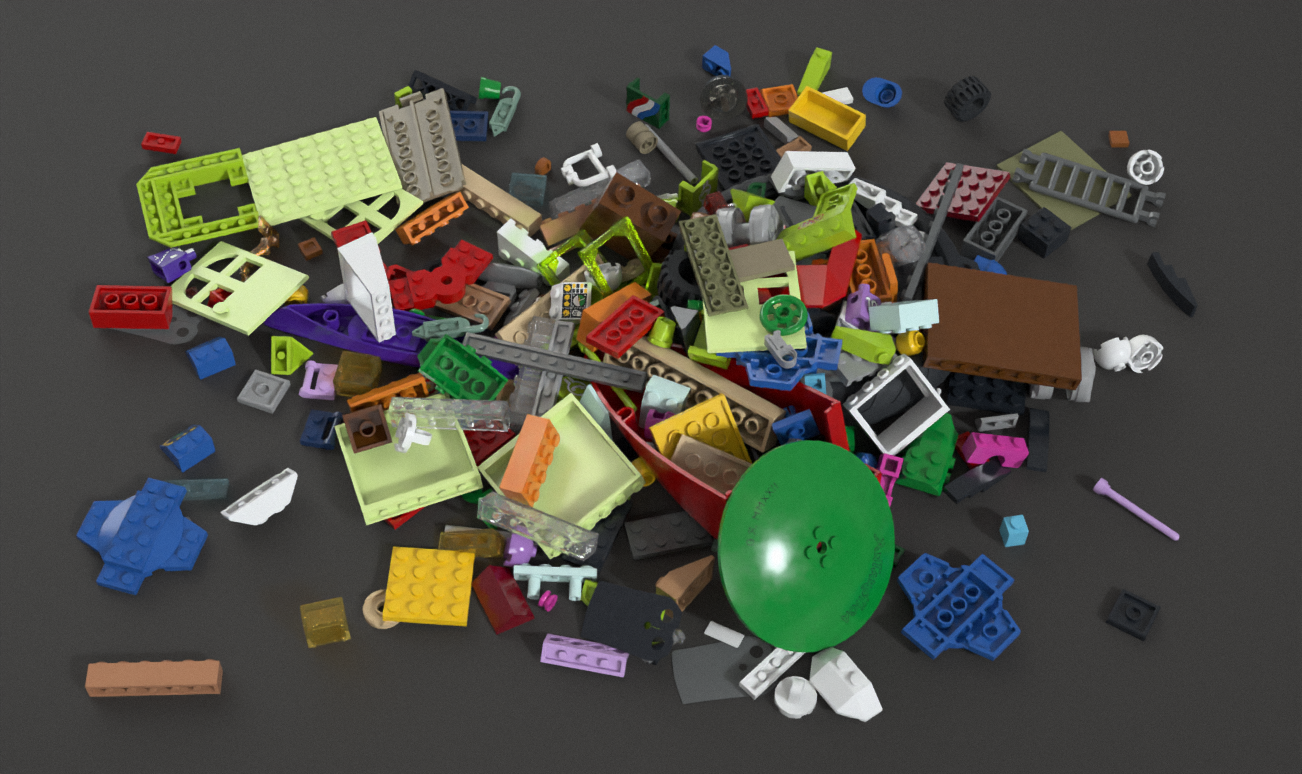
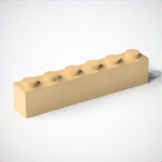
M462 164L466 185H463V188L456 191V193L461 192L464 200L470 201L478 209L484 210L503 224L507 223L510 219L514 220L516 227L520 230L524 228L529 232V237L539 230V226L542 225V214Z

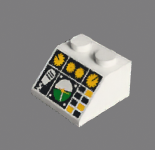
M562 282L552 286L550 292V323L555 324V320L574 322L575 325L579 324L583 310L591 306L592 283Z

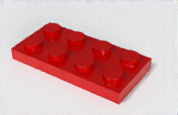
M632 295L586 336V343L619 359L653 328L658 317H664L665 311Z

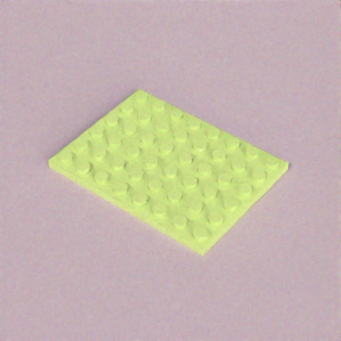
M376 117L242 155L262 228L402 188Z

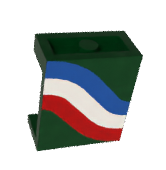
M638 77L627 85L626 111L660 129L669 120L670 95L664 92L657 100L640 91V78Z

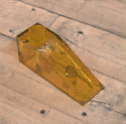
M493 528L441 532L438 550L473 553L475 557L482 558L502 557L505 537Z

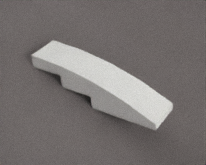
M854 178L849 183H855L858 188L854 198L867 209L872 208L878 203H883L888 212L895 214L896 226L907 230L917 221V214L903 209L902 202L887 197L886 190Z

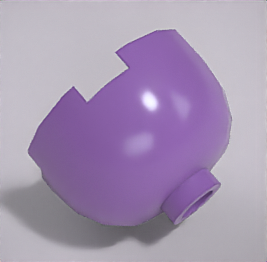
M511 526L509 531L513 533L511 538L506 540L503 558H507L503 565L508 567L528 563L531 557H535L537 545H534L530 532L520 527Z

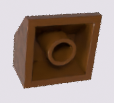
M381 404L342 415L354 454L392 443Z

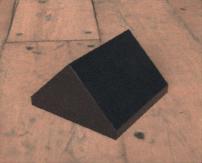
M676 306L670 307L673 321L676 323L675 331L687 358H689L690 345L694 346L701 325L699 312Z

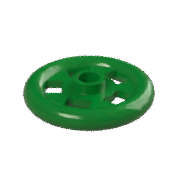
M783 294L768 299L762 305L759 317L762 326L768 332L773 334L774 331L779 330L781 331L780 336H788L797 333L804 327L807 322L808 311L800 299L792 295ZM781 303V306L774 309L773 305ZM793 304L797 309L793 311L789 306ZM773 314L774 320L769 321L767 315ZM794 316L799 318L797 323L791 322ZM778 324H786V328H779L777 326Z

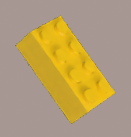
M808 86L805 87L788 110L790 123L846 151L850 149L866 126L865 114Z

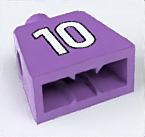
M860 284L858 291L849 294L847 297L845 321L864 331H871L868 307L881 305L880 298L870 293V285Z

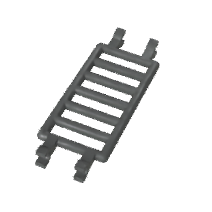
M1023 149L1019 163H1031L1036 165L1033 175L1017 167L1012 182L1027 183L1032 191L1131 223H1137L1138 220L1147 222L1152 227L1156 226L1160 213L1143 211L1142 208L1145 200L1161 208L1166 193H1154L1148 191L1149 187L1136 181L1048 153H1041L1038 156L1032 154L1028 149ZM1046 160L1056 163L1047 188L1037 185ZM1062 166L1073 169L1064 193L1054 190ZM1079 171L1090 174L1081 199L1071 196ZM1096 176L1106 179L1098 204L1088 201ZM1113 182L1123 185L1115 210L1105 207ZM1130 187L1141 190L1133 215L1122 212Z

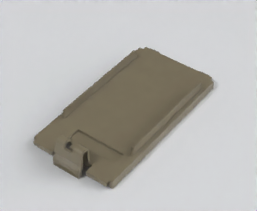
M443 88L425 94L426 100L423 98L421 91L400 98L403 106L401 109L399 105H395L379 111L384 139L401 181L402 189L423 202L454 193L462 189L463 185H466L447 97ZM396 197L397 205L400 208V200Z

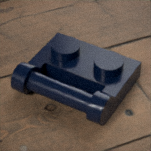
M311 409L300 444L333 450L336 445L335 439L337 436L334 426L344 422L343 413ZM329 421L333 422L328 438L323 440Z

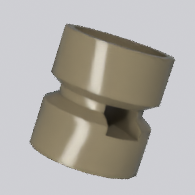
M641 121L632 124L626 132V138L642 154L651 152L658 143V138Z

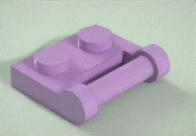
M307 361L303 387L300 388L299 396L310 399L334 400L341 370L340 365ZM318 372L315 390H312L310 386L313 373Z

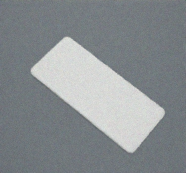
M713 621L709 623L704 634L736 648L739 647L744 638L743 634Z

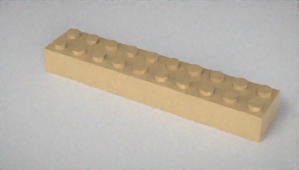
M644 335L619 359L605 353L603 363L647 372L648 378L645 388L653 375L691 388L685 410L723 393L743 442L763 453L776 445L778 438L771 424L784 419L785 410L676 351L656 346L647 340L648 336Z

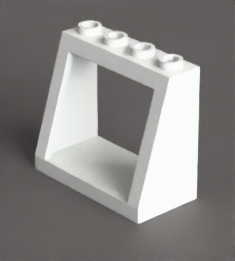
M371 232L337 249L346 299L380 343L396 335L389 284L376 237Z
M905 354L896 357L892 364L880 370L874 379L866 382L862 389L856 394L849 396L843 404L873 445L882 454L886 453L893 456L950 410L914 362ZM906 369L925 397L877 436L857 409Z

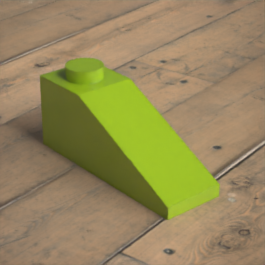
M816 47L797 94L800 95L806 86L818 90L830 68L832 52Z
M835 326L831 336L833 339L843 340V350L873 363L889 365L896 351L892 336L889 334Z

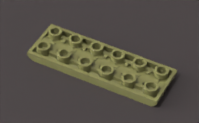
M717 214L679 221L680 232L708 316L712 317L748 309Z

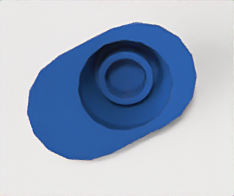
M877 77L866 81L862 89L863 96L867 101L884 108L893 107L900 101L902 96V90L898 84Z

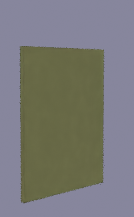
M1062 131L1027 148L1032 154L1038 156L1041 153H1048L1106 172ZM1022 152L996 165L998 170L1010 173L1009 180L1011 182L1017 167L1031 175L1035 171L1036 165L1019 163ZM1045 161L1037 185L1047 188L1056 163ZM1062 166L1054 188L1055 191L1065 192L1073 170L1072 168ZM1079 171L1071 196L1081 199L1090 174ZM1096 176L1088 201L1096 204L1099 203L1106 179ZM1012 182L1040 209L1043 207L1047 208L1071 226V230L1101 214L1100 212L1032 191L1027 183ZM1113 182L1105 207L1112 208L1117 205L1123 188L1121 184ZM1128 193L1127 199L1131 197V193Z

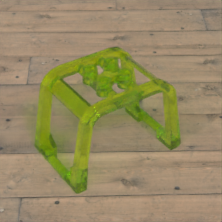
M624 216L595 241L591 240L584 229L580 230L536 266L549 284L554 286L561 283L555 274L559 263L557 257L573 245L575 248H583L578 252V255L604 299L633 282L640 286L646 284L653 262L630 218ZM613 235L626 236L642 263L645 272L628 281L621 282L620 286L612 293L595 258L596 255H599L603 263H608L598 248Z

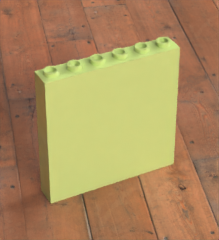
M447 392L444 395L439 393L383 411L392 443L354 454L345 423L334 426L366 525L483 488L480 473ZM405 413L414 414L416 416V428L431 433V441L429 445L412 442L406 453L398 452L395 450L394 443L398 444L399 438L395 437L400 419L401 417L406 418Z
M572 393L541 416L542 418L550 419L560 435V442L554 449L553 461L551 465H548L546 480L541 484L539 499L534 503L533 508L511 503L499 488L519 434L477 467L550 559L559 556L565 547L575 543L580 535L585 531L591 530L595 523L602 518H606L611 513V510L625 503L631 494L640 491L646 483L639 471Z

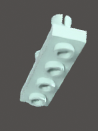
M522 563L520 566L514 565V579L528 581L527 597L529 599H539L541 581L569 582V600L580 601L582 583L586 579L597 582V569L591 566L572 568L570 565L552 567L549 564L531 566L530 564Z

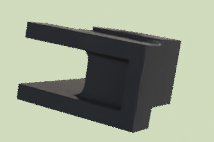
M878 203L866 211L867 220L872 224V230L876 235L875 243L878 250L896 237V216L893 212H888L883 203Z

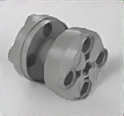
M774 205L755 206L751 211L749 223H746L740 208L729 207L717 209L716 211L728 248L743 244L755 245L773 241L784 230L783 222Z
M1080 347L1082 381L1076 390L1066 389L1068 401L1090 402L1096 366L1092 348ZM1028 383L1030 398L1042 400L1051 398L1054 387Z

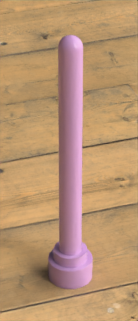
M1103 478L1093 488V491L1098 495H1107L1172 540L1177 541L1179 539L1178 533L1112 490L1111 486Z

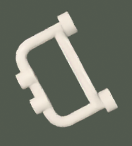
M598 143L591 145L590 150L564 161L561 172L569 185L575 184L578 187H585L607 178L611 180L615 175L616 169L614 165L608 166L605 169L598 158L602 156V152ZM589 158L600 174L579 180L577 173L573 171L571 165Z

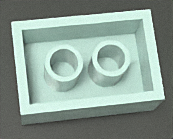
M937 299L903 301L868 307L871 331L879 330V333L882 334L891 333V330L894 333H904L906 329L907 331L919 330V326L920 329L932 328L931 324L939 323Z

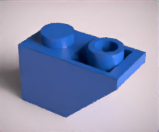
M716 45L703 55L702 68L715 76H731L728 52Z

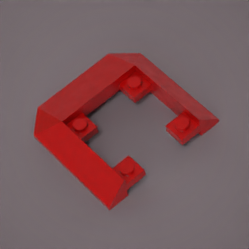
M855 230L856 238L832 247L829 259L812 260L811 265H796L800 298L806 308H824L846 296L862 240L860 232ZM780 273L763 278L786 277V275ZM788 287L768 288L771 297L783 294L789 295Z

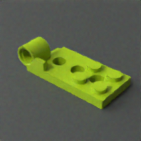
M852 183L822 193L814 216L847 202L850 204L851 209L858 190L856 184Z

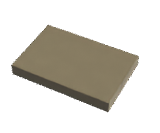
M783 239L729 250L740 282L795 270V265Z

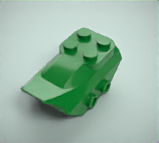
M447 334L439 339L431 338L417 356L420 362L418 372L436 384L434 388L444 395L447 392L451 395L450 400L458 406L463 404L479 417H482L508 382V379L491 366L492 362L488 358L477 356L475 354L476 350L470 345L466 344L464 346Z
M945 413L899 452L902 455L903 463L895 483L933 495H941L944 484L947 485L949 483L951 474L947 472L948 469H953L956 458L952 456L959 435L954 428L951 414Z

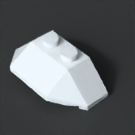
M289 468L283 470L280 474L265 481L220 513L223 517L234 522L251 525L266 522L268 517L282 511L290 503L298 477L297 473Z
M830 647L812 657L809 682L835 713L866 722L882 711L872 683L844 651Z

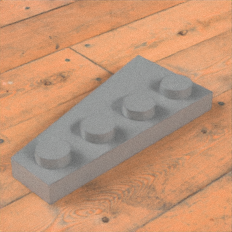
M844 352L840 354L838 369L833 370V372L847 387L853 381L858 382L864 376L868 375L870 377L875 375L876 371L887 368L889 365L869 362L852 353ZM894 353V355H893V358H892L890 364H892L893 360H894L896 357H898L895 353Z

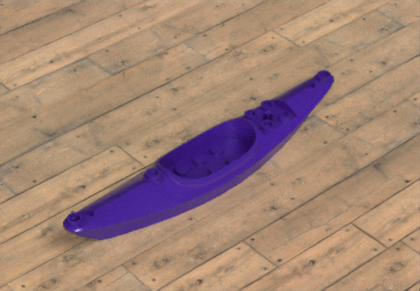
M314 303L288 305L276 309L263 323L268 327L351 350L364 356L420 367L417 356L429 341L426 342V339L413 336L412 331L422 326L423 322L434 321L435 319L392 308L396 335L380 343L351 304ZM465 335L463 337H456L453 339L462 344ZM489 359L492 362L491 366L509 380L528 382L533 378V373L528 367L515 366V364Z

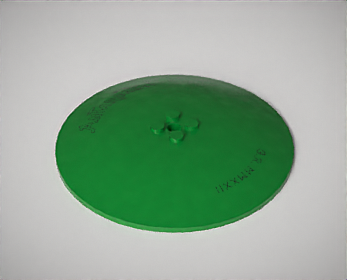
M795 441L776 447L761 456L744 472L733 488L724 508L719 528L717 554L721 582L727 599L737 617L755 636L774 647L787 651H821L836 646L851 637L872 616L886 591L890 579L895 553L892 513L883 488L872 471L853 453L840 446L823 441ZM821 542L822 550L818 553L817 544Z

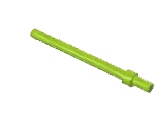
M574 331L573 338L578 343L577 346L581 352L585 353L590 360L601 362L594 352L576 340L578 331ZM611 386L626 407H631L634 411L637 410V407L622 388Z

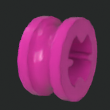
M708 116L698 117L697 130L700 132L709 131L712 124L711 118Z
M547 590L540 598L538 606L541 608L545 607V610L548 612L554 607L558 596L555 594L551 595V592Z

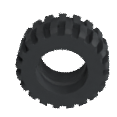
M684 247L667 255L662 263L657 282L659 297L662 298V302L666 306H669V309L673 306L686 308L688 300L703 301L699 287L684 280H696L688 253L684 251Z

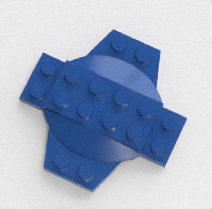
M808 313L807 322L804 325L807 347L804 349H794L797 353V362L792 368L781 367L769 350L716 353V356L736 358V365L745 366L750 386L791 391L804 374H817L818 368L837 370L843 340L825 338L819 333L813 334V326ZM784 355L782 359L785 361H791L793 357L790 355Z
M148 478L142 491L138 490L136 495L126 500L93 502L76 536L78 540L101 555L104 566L96 580L98 585L136 595L144 578L153 575L152 572L157 569H164L165 571L192 570L208 534L201 527L184 517L179 508L187 492L185 487Z
M924 553L897 579L898 584L913 605L914 616L902 629L901 633L932 660L948 648H964L994 661L1020 635L1021 630L1008 611L1002 608V594L1013 584L1014 579L984 554L980 555L970 566L961 565V568H953L949 566L948 562Z

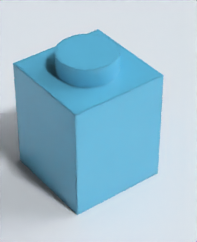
M1023 515L1004 517L999 529L1005 547L1025 544L1029 533Z

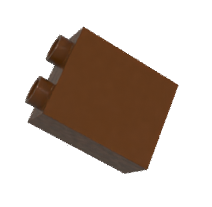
M616 172L595 200L579 230L629 260L644 258L647 261L665 242L681 211Z

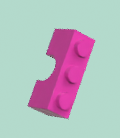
M972 432L962 446L967 463L985 464L990 457L998 455L1001 466L1019 468L1029 454L1024 438Z
M883 453L880 454L876 469L882 473L880 485L883 488L889 506H891L893 499L891 497L892 489L896 479L899 477L903 458Z

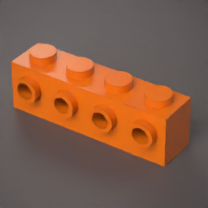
M461 192L451 193L395 230L404 245L411 244L412 246L420 242V238L423 236H429L434 233V229L447 225L449 223L448 220L461 216L463 211L469 207Z

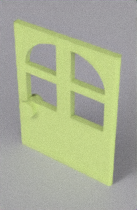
M400 188L383 193L369 206L361 201H356L298 219L333 240L331 232L336 229L328 225V220L344 207L358 215L347 226L366 220L380 229L373 234L376 237L377 244H379L423 204V201ZM396 196L400 200V208L392 220L377 212L392 197Z
M221 241L201 258L190 271L182 275L170 286L173 289L172 303L249 336L309 279V276ZM236 258L220 273L206 268L218 260ZM246 261L261 267L244 283L230 277ZM193 278L208 283L192 299L186 297V288ZM218 287L232 293L224 302L215 304L213 308L201 304L210 295V291L216 290Z
M794 251L788 252L795 265V270L784 272L786 277L758 278L740 282L748 309L709 317L703 302L708 353L768 350L764 345V337L768 334L771 336L773 334L768 332L760 322L759 314L763 304L759 305L757 288L788 287L789 295L801 300ZM781 303L773 305L774 309L781 306ZM793 304L789 306L793 311L797 309ZM773 314L767 315L769 321L774 320ZM794 316L791 322L797 323L799 318ZM778 324L777 327L786 328V324ZM804 327L795 334L781 336L787 345L791 344L794 349H804L807 347Z

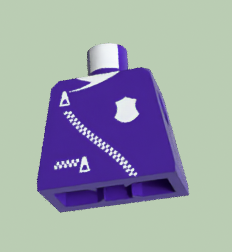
M172 247L149 256L148 260L153 273L165 282L170 283L190 271L192 267L189 261L197 258L192 248L182 251L178 247Z

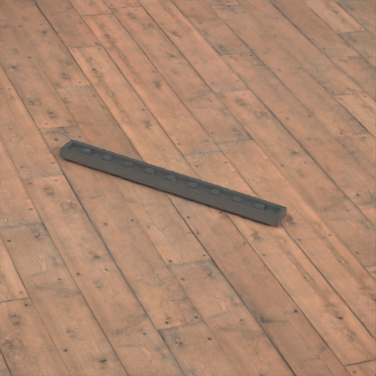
M957 163L955 169L950 170L948 176L950 182L945 183L943 189L945 194L939 198L938 205L940 207L935 208L933 219L935 220L929 223L927 230L929 235L925 234L922 242L924 248H920L918 251L917 259L919 260L918 262L914 261L911 270L913 275L908 276L906 282L908 288L903 289L900 300L912 301L915 297L960 182L963 164Z
M466 332L462 343L464 346L468 344L476 350L475 354L480 357L485 356L489 359L643 393L648 378L647 372L469 332Z

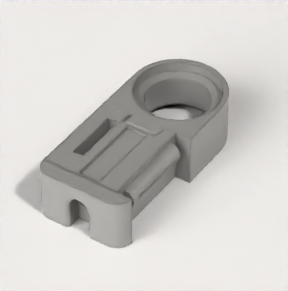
M774 331L772 336L770 334L764 337V345L779 365L787 369L794 367L797 362V353L791 344L787 345L780 336L781 331ZM784 355H790L793 357V359L791 361H785L782 359V357Z

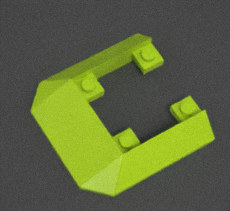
M240 148L151 167L136 184L149 239L172 248L262 227L255 203L237 207L239 216L203 223L202 216L183 219L178 198L195 195L194 186L225 179L230 180L231 186L249 183Z

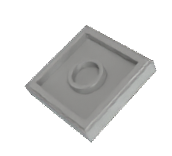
M255 369L237 397L239 403L273 414L288 390L290 381Z

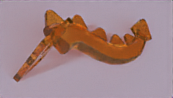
M261 215L258 216V230L265 237L261 238L260 244L250 253L262 257V255L271 253L270 247L275 246L279 248V233ZM262 223L265 225L266 231L262 229ZM246 261L240 267L241 282L244 283L251 277V275H247L251 271L248 268L253 267L254 264Z

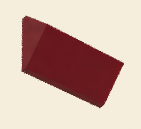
M489 565L472 582V588L496 635L535 619L509 568Z

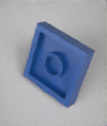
M793 405L789 406L791 415L787 407L783 409L786 411L785 419L771 424L781 445L787 444L789 438L807 440L821 434L810 409L797 414L796 408Z

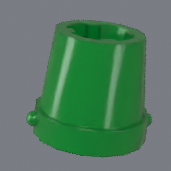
M481 77L478 99H499L501 82Z

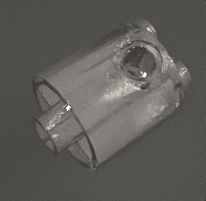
M903 225L885 232L876 241L880 259L881 254L888 253L893 267H901L917 261L926 250L922 234L912 225Z

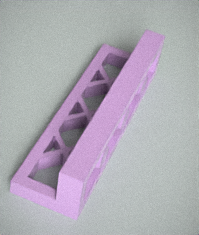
M547 634L543 642L540 662L624 677L629 653L602 643Z

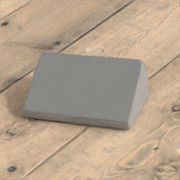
M767 117L764 119V127L785 145L799 137L777 117Z
M1017 413L975 419V424L979 432L1012 428L1016 426L1019 415Z

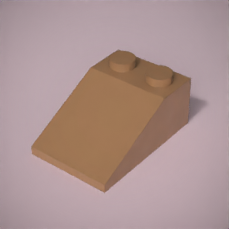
M710 555L669 571L665 577H660L656 582V594L672 598L683 612L712 580L715 557ZM666 609L665 614L673 619V612L670 609Z

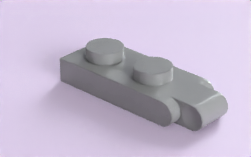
M536 288L526 289L519 294L518 301L510 307L511 311L505 318L504 326L532 305L540 294Z

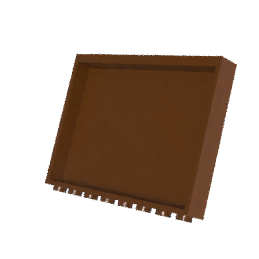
M938 263L927 264L923 273V300L937 299L939 323L931 324L932 328L923 329V336L925 338L923 367L1062 389H1077L1082 381L1076 285L941 265Z

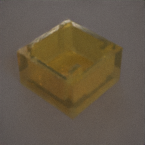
M342 351L333 379L335 395L354 397L377 388L382 372L381 358L370 354Z
M342 597L300 606L303 628L309 648L351 639Z

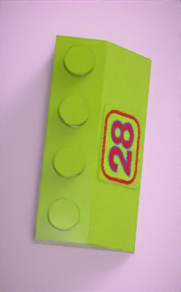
M847 202L786 228L780 232L776 240L783 239L787 250L794 251L795 260L799 262L854 239L856 234L850 204Z

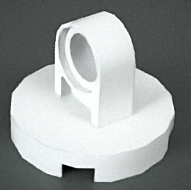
M405 413L406 418L401 417L395 437L399 438L398 444L394 443L395 450L402 453L408 451L412 442L429 445L432 438L431 433L416 428V416L414 414Z
M787 677L780 681L775 688L774 702L781 714L789 718L798 719L806 714L809 715L816 706V690L808 680L802 677Z

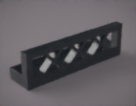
M414 70L408 84L412 91H421L424 97H426L425 94L429 93L427 88L435 86L436 90L443 88L445 93L448 92L451 100L447 102L449 108L454 111H467L470 103L476 104L478 99L418 70ZM417 78L421 80L423 87L418 89L413 87ZM459 99L465 100L462 110L457 108L455 101Z

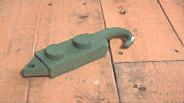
M508 86L501 91L502 94L507 91H513L515 94L513 98L501 99L489 122V128L492 129L494 137L502 131L506 132L521 97V92L517 87Z
M479 313L474 316L481 318L483 323L475 326H470L468 320L461 317L427 321L412 331V335L426 339V342L431 338H442L445 334L452 338L463 337L466 335V332L480 333L484 331L489 325V320L487 316Z

